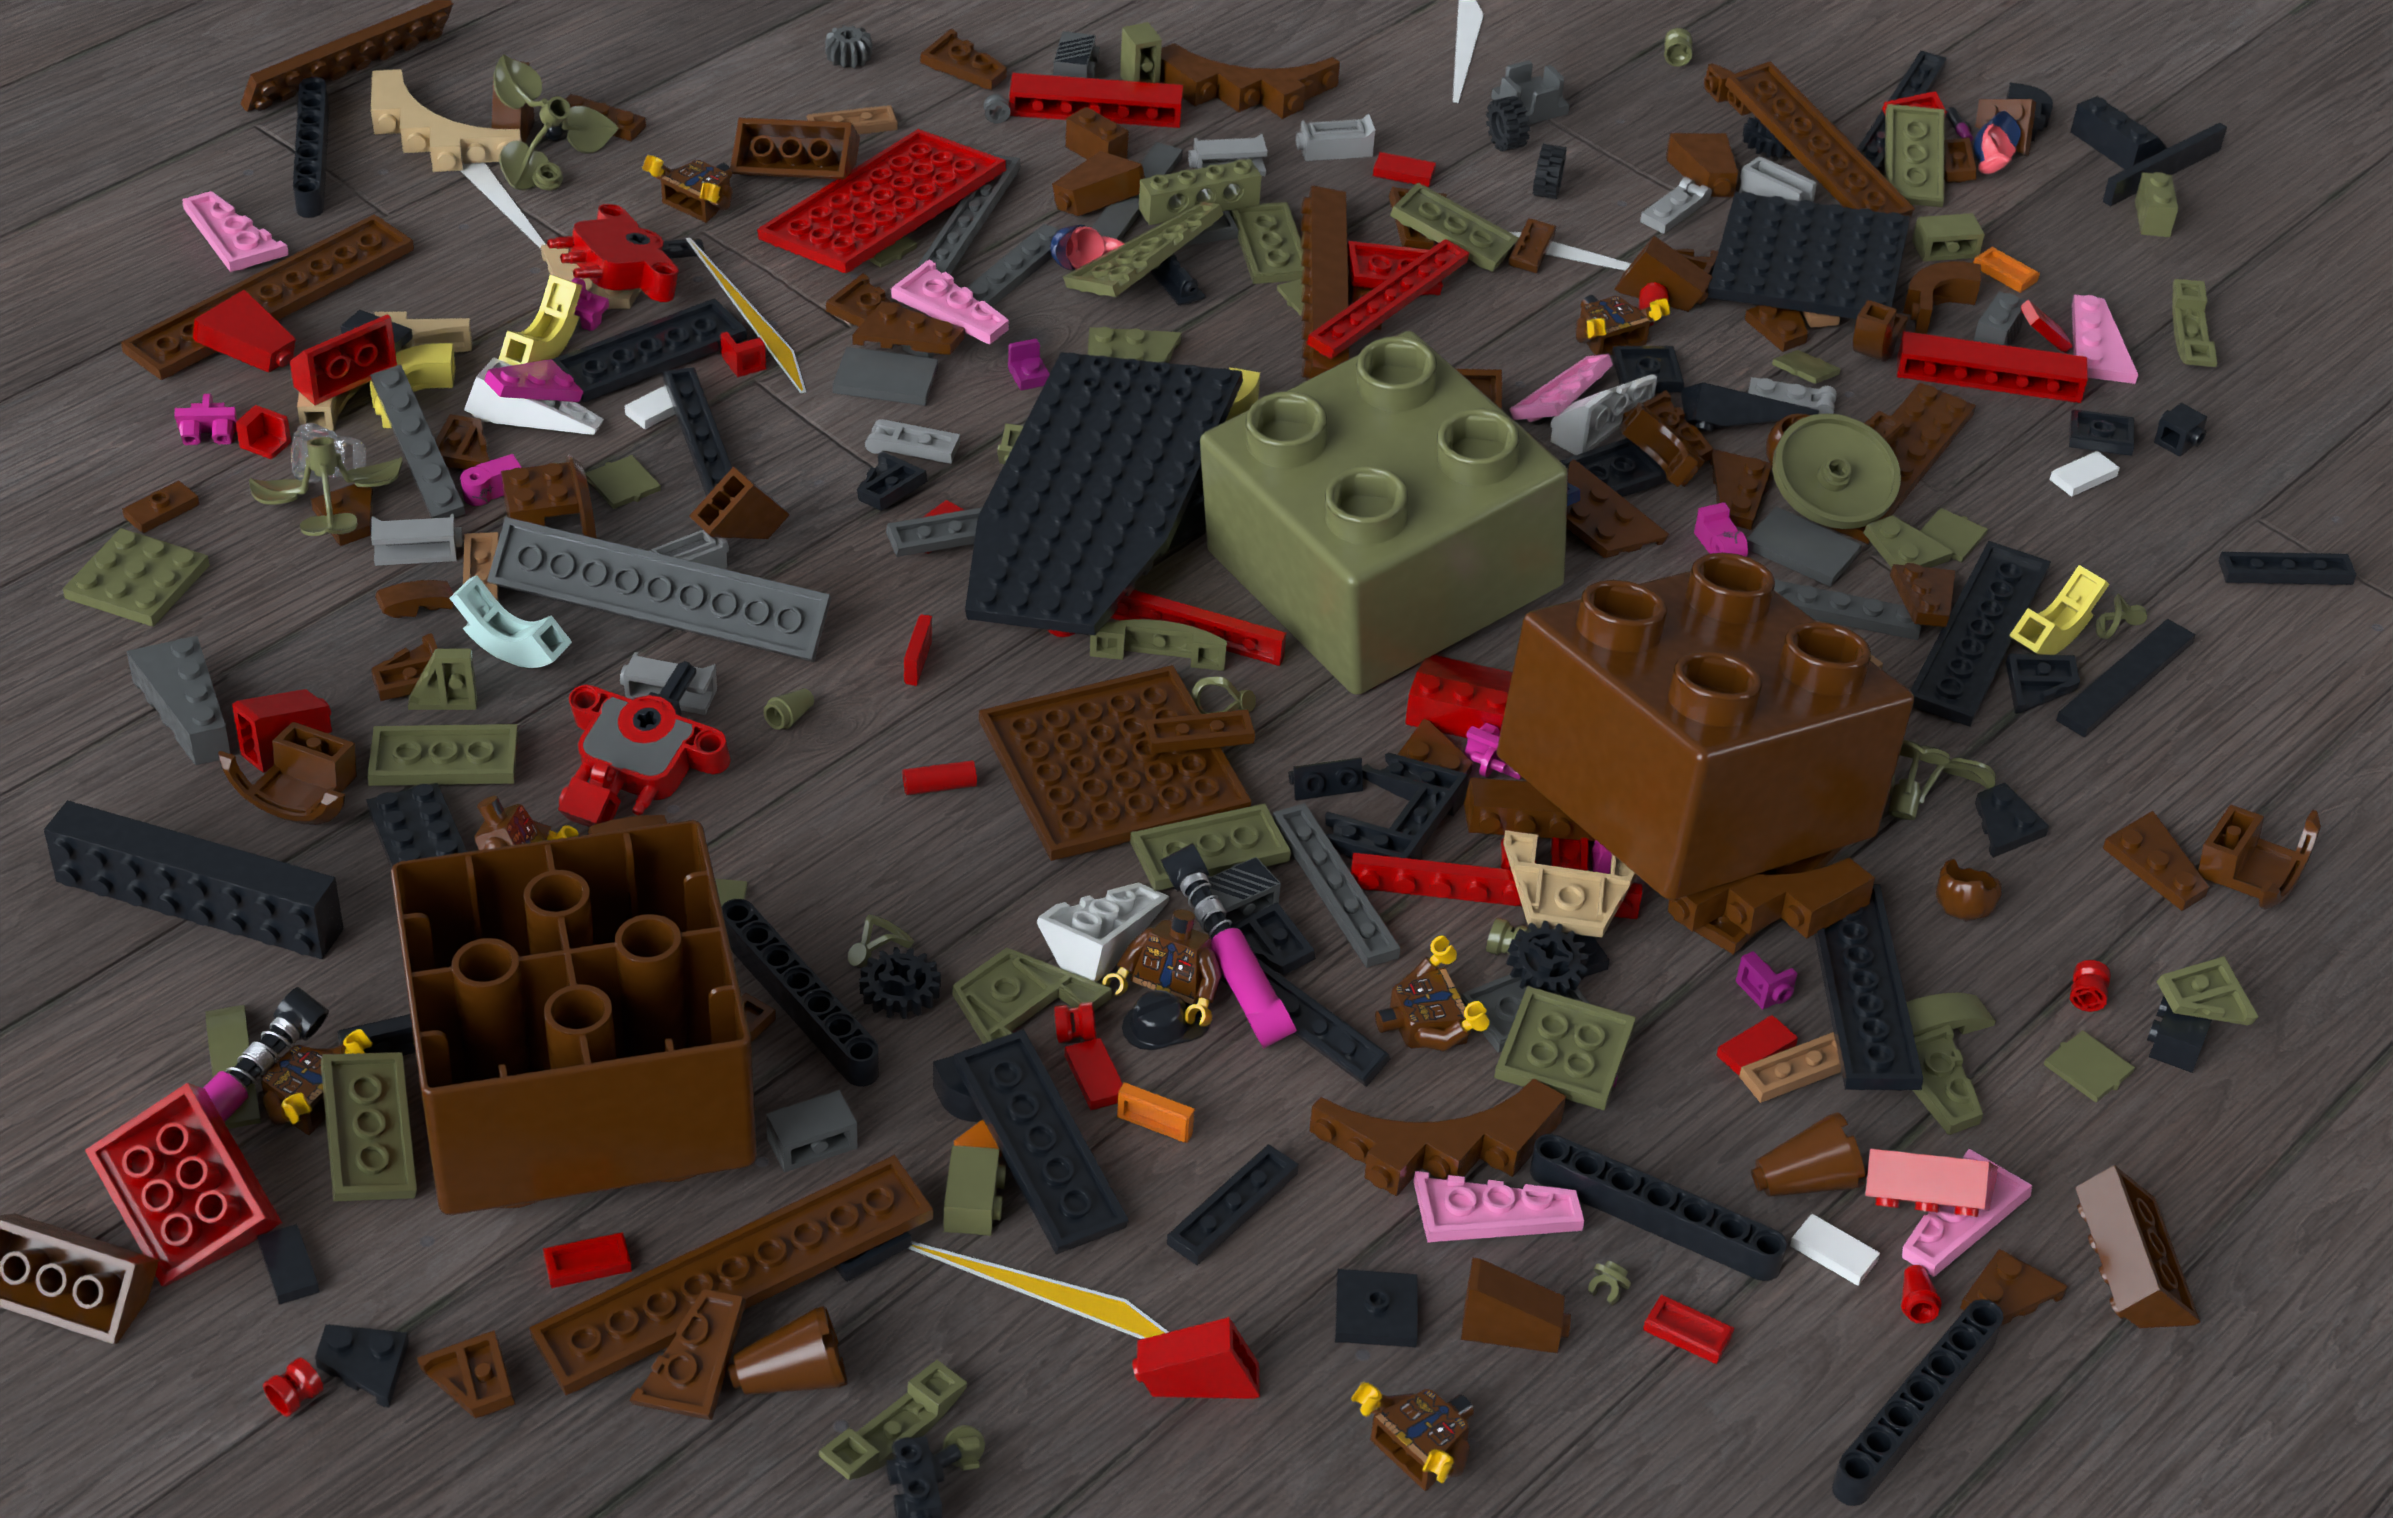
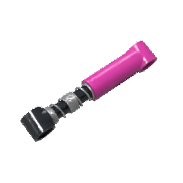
M1191 843L1161 859L1160 861L1177 892L1181 891L1185 897L1189 898L1188 904L1190 907L1195 908L1194 915L1202 926L1203 931L1209 933V937L1212 938L1211 950L1215 953L1221 972L1246 1014L1247 1020L1262 1048L1264 1049L1296 1032L1297 1030L1281 999L1277 997L1242 931L1238 928L1230 927L1232 921L1225 918L1226 911L1217 895L1211 893V884L1207 878L1210 874L1195 845Z
M300 987L294 988L281 1001L274 1012L273 1017L275 1020L270 1024V1030L263 1031L261 1033V1040L253 1042L238 1057V1064L235 1067L227 1068L226 1072L219 1071L204 1087L224 1123L248 1098L246 1088L251 1083L256 1084L255 1079L259 1075H265L273 1067L275 1059H280L279 1054L285 1047L291 1048V1044H294L297 1040L307 1041L327 1019L329 1010Z

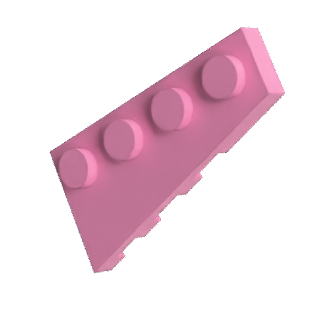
M930 259L891 288L893 299L933 318L963 327L966 334L989 345L1009 330V320L985 301L974 299L971 290L967 287L960 288L954 283V277L947 272H939L936 269V264Z
M2074 295L2072 302L2074 355L2087 357L2088 378L2136 384L2137 370L2105 299L2092 295Z
M1415 1171L1414 1186L1427 1243L1583 1230L1584 1218L1576 1190L1525 1184L1523 1189L1508 1187L1504 1185L1503 1181L1488 1180L1487 1185L1464 1182L1465 1177L1448 1175V1180L1428 1178L1429 1173Z

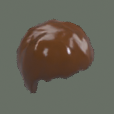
M1954 859L1946 861L1940 870L1936 888V898L1944 911L1949 916L1965 922L1987 917L1994 911L2001 898L2002 885L2000 881L1984 870L1978 871L1971 867L1963 869L1958 867Z

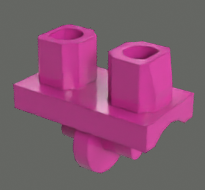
M574 278L571 280L572 282L583 285L574 315L579 316L583 329L594 331L601 324L602 313L609 307V299L591 293V291L586 290V283L583 279Z
M203 394L202 403H191V408H175L174 417L184 445H198L201 443V433H212L214 443L219 445L232 443L234 432H237L236 421H238L235 407H225V403H213L211 394Z
M1485 723L1480 729L1471 726L1467 731L1468 741L1464 754L1471 761L1481 764L1479 774L1487 778L1493 770L1520 780L1522 777L1497 756L1496 751L1500 736L1498 727L1489 723Z

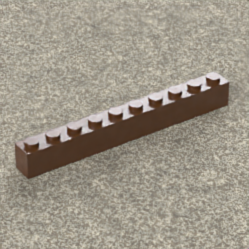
M1311 186L1309 197L1304 196L1301 205V214H1304L1301 223V231H1303L1301 249H1304L1301 259V266L1304 267L1301 277V284L1304 285L1301 296V303H1304L1301 314V321H1304L1301 339L1304 340L1301 358L1304 359L1301 377L1306 378V381L1349 360V347L1330 359L1307 345L1308 336L1311 332L1348 307L1346 191Z

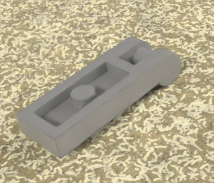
M1684 177L1679 186L1642 212L1640 222L1665 234L1703 206L1709 200L1712 190L1704 185L1698 186L1694 180Z
M1751 377L1748 391L1750 394L1817 409L1819 414H1834V403L1837 396L1836 390L1831 386L1815 389L1804 387L1800 384H1788L1772 381L1767 378L1760 379Z
M879 419L874 423L872 433L865 441V447L874 454L889 451L905 456H914L951 464L960 446V434Z

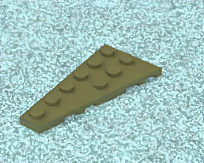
M1202 202L1063 276L1066 288L1076 289L1080 292L1096 293L1098 296L1117 297L1221 218L1223 212L1220 204Z
M1090 327L1087 355L1169 363L1173 350L1181 344L1182 332Z

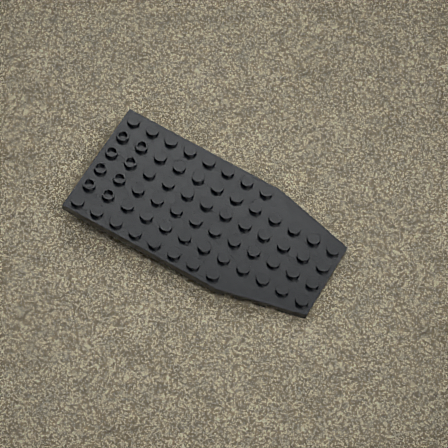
M1061 352L978 516L965 605L967 620L1095 636L1116 612L1121 598L1129 596L1135 589V582L1141 575H1147L1153 568L1154 559L1157 556H1163L1168 550L1202 474L1201 435L1226 421L1243 383L1242 371Z

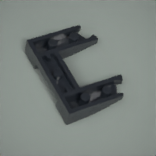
M1388 752L1385 754V761L1389 766L1378 770L1366 764L1362 766L1363 778L1396 796L1408 800V804L1388 829L1327 812L1325 815L1326 826L1333 827V834H1326L1336 850L1352 859L1353 853L1423 860L1422 848L1446 815L1454 816L1464 803L1468 789V774Z

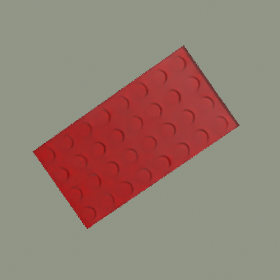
M917 129L854 168L845 180L836 179L757 229L758 239L839 272L848 273L863 262L873 258L888 246L895 244L896 241L908 233L915 231L916 228L925 222L935 218L942 211L955 205L956 202L973 191L975 192V190L987 182L994 180L995 177L1006 171V162L999 157Z

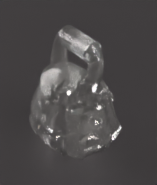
M315 423L302 424L294 433L291 445L292 473L300 481H303L306 466L305 457L309 456L307 442L317 437H330L334 439L335 451L341 454L343 465L345 460L344 447L352 445L353 469L366 467V445L359 439L348 436L339 437L336 435V432ZM336 467L335 473L328 476V478H336L337 476H343L338 467ZM311 470L309 483L322 482V477L316 476L315 472Z

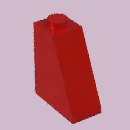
M245 290L208 310L194 320L193 339L197 343L269 373L278 367L288 365L294 357L296 339Z
M307 689L243 699L232 704L241 756L263 773L267 772L274 765L272 741L292 722L327 734L332 732L330 721L331 709L328 703L323 698H317Z
M1230 1317L1137 1340V1358L1133 1359L1134 1374L1139 1383L1143 1382L1153 1397L1254 1399L1260 1397L1259 1362Z

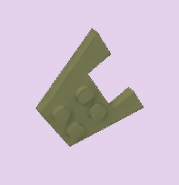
M1005 948L955 983L952 995L984 1044L1012 1034L1011 1031L1057 998H1060L1072 1008L1078 1007L1083 1002H1093L1095 1011L1112 999V988L1015 950Z

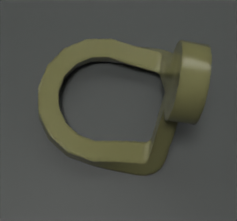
M2118 593L2114 598L2115 612L2104 613L2097 619L2096 633L2100 638L2109 639L2116 631L2120 619H2126V622L2130 625H2141L2147 620V611L2140 605L2129 606ZM2105 620H2113L2111 627L2105 631Z
M1224 677L1200 679L1192 689L1191 697L1201 714L1217 713L1206 712L1200 704L1201 692L1208 685L1224 687L1235 699L1225 710L1217 712L1236 711L1237 709H1248V712H1251L1256 704L1255 694L1251 690L1238 691Z
M869 914L865 920L861 943H856L850 948L848 961L851 965L862 968L867 965V959L872 955L871 951L893 941L906 948H911L914 940L893 923L884 918ZM874 924L893 933L883 935L870 942Z

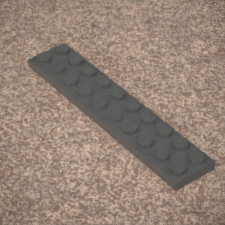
M505 517L487 579L489 584H495L500 587L811 662L815 660L832 598L830 594Z

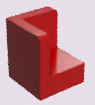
M728 332L721 333L722 358L737 378L766 369L765 343L760 337L736 344Z
M254 405L236 421L239 446L244 450L273 459L291 443L289 422L285 415Z

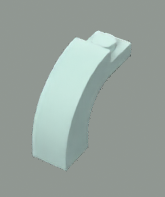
M477 575L469 578L449 598L468 621V624L463 628L464 631L488 653L516 666L538 668L553 663L572 643L552 615L539 621L530 622L510 614L500 605Z

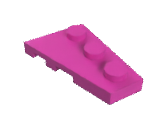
M552 359L488 369L484 379L499 397L580 402L584 392L574 382L573 377L566 374Z

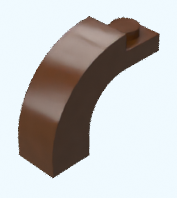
M1958 261L1942 262L1925 267L1913 276L1909 284L1903 313L1910 314V320L1915 321V333L1927 334L1933 307L1938 304L1961 303L1975 305L1981 283V264Z
M1867 300L1857 316L1853 336V350L1883 362L1887 361L1894 353L1896 342L1907 325L1908 317L1896 313L1897 309Z
M1640 402L1619 426L1622 434L1651 456L1662 467L1667 479L1677 487L1680 484L1685 487L1705 463L1699 453L1682 436Z

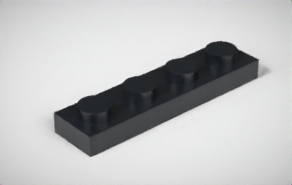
M2221 552L2218 560L2226 583L2353 585L2356 578V572L2348 554Z
M1268 1144L1167 1234V1245L1198 1266L1298 1174L1299 1164Z

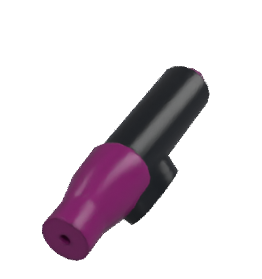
M1948 107L1946 109V116L1955 128L1956 133L1961 138H1970L1971 142L1973 137L1968 122L1963 121L1954 107Z

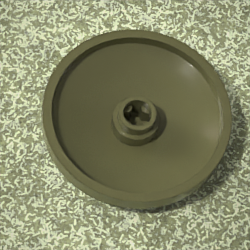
M1815 414L1798 420L1784 432L1773 455L1772 468L1774 479L1785 500L1804 517L1827 527L1853 529L1867 526V524L1875 522L1885 515L1899 492L1901 473L1898 460L1892 448L1874 429L1863 422L1847 416Z

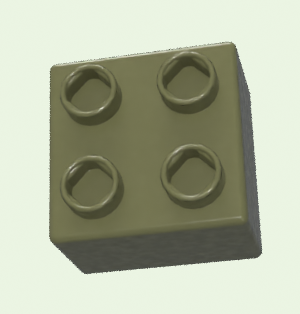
M1405 331L1397 336L1373 341L1359 355L1285 392H1275L1263 396L1248 411L1201 435L1200 451L1207 548L1209 552L1352 694L1359 695L1422 662L1425 658L1433 656L1560 587L1565 581L1568 471L1566 466L1412 331Z

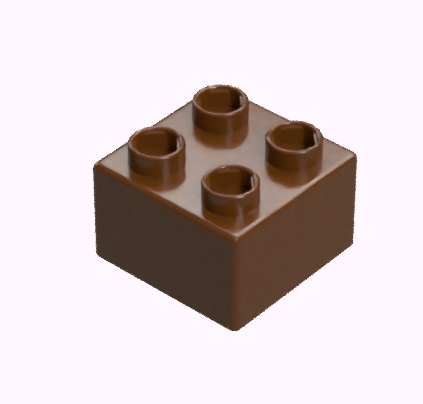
M1723 552L1706 554L1693 563L1691 571L1640 584L1622 580L1598 581L1589 585L1584 590L1581 599L1527 613L1522 623L1496 751L1497 756L1534 786L1542 795L1661 896L1670 900L1679 899L1875 837L1879 831L1914 704V695L1908 688L1870 661L1871 651L1869 645L1860 635L1842 626L1815 621L1774 590V576L1763 564L1739 554Z
M695 820L401 861L393 865L391 868V878L437 1201L442 1213L458 1215L494 1208H521L538 1201L653 1182H680L697 1175L748 1167L755 1162L757 1149L751 1035L704 828L701 823Z

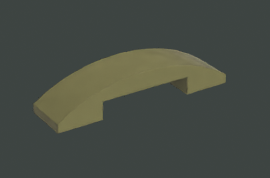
M2174 279L2172 300L2173 327L2179 356L2186 365L2216 367L2214 342H2209L2205 317V307L2207 304L2205 282Z
M1120 620L1107 622L1095 636L1090 635L1091 657L1123 660L1125 651L1191 658L1192 668L1225 670L1227 641L1210 632L1189 625L1162 620Z
M1943 993L1906 1002L1914 1037L1947 1025H1951L1952 1029L1958 1028L1963 1035L1994 1026L1996 1022L1977 995Z
M245 1005L205 1011L213 1077L219 1071L226 1072L227 1068L235 1067L238 1064V1057L250 1046ZM251 1083L246 1088L248 1098L226 1120L225 1124L228 1129L261 1123L255 1084Z
M934 1361L908 1381V1389L905 1395L857 1432L853 1431L850 1427L819 1450V1457L848 1480L866 1476L886 1465V1460L893 1459V1442L905 1437L918 1438L924 1436L967 1388V1382L940 1361Z

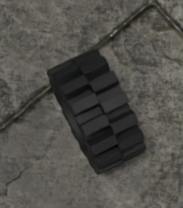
M1517 96L1492 100L1487 107L1489 111L1486 112V117L1489 118V121H1486V124L1490 128L1488 134L1489 136L1492 135L1491 142L1495 144V148L1499 149V151L1524 147V145H1527V140L1530 137L1527 131H1530V126L1527 125L1529 116L1525 115L1527 112L1526 107H1522L1523 102Z
M1543 143L1535 172L1533 195L1557 199L1565 168L1567 147Z

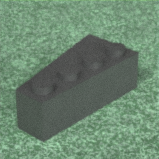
M198 636L128 650L127 656L133 683L144 692L150 706H154L159 712L165 726L170 727L174 732L175 739L195 765L218 761L219 751L231 754L226 726Z

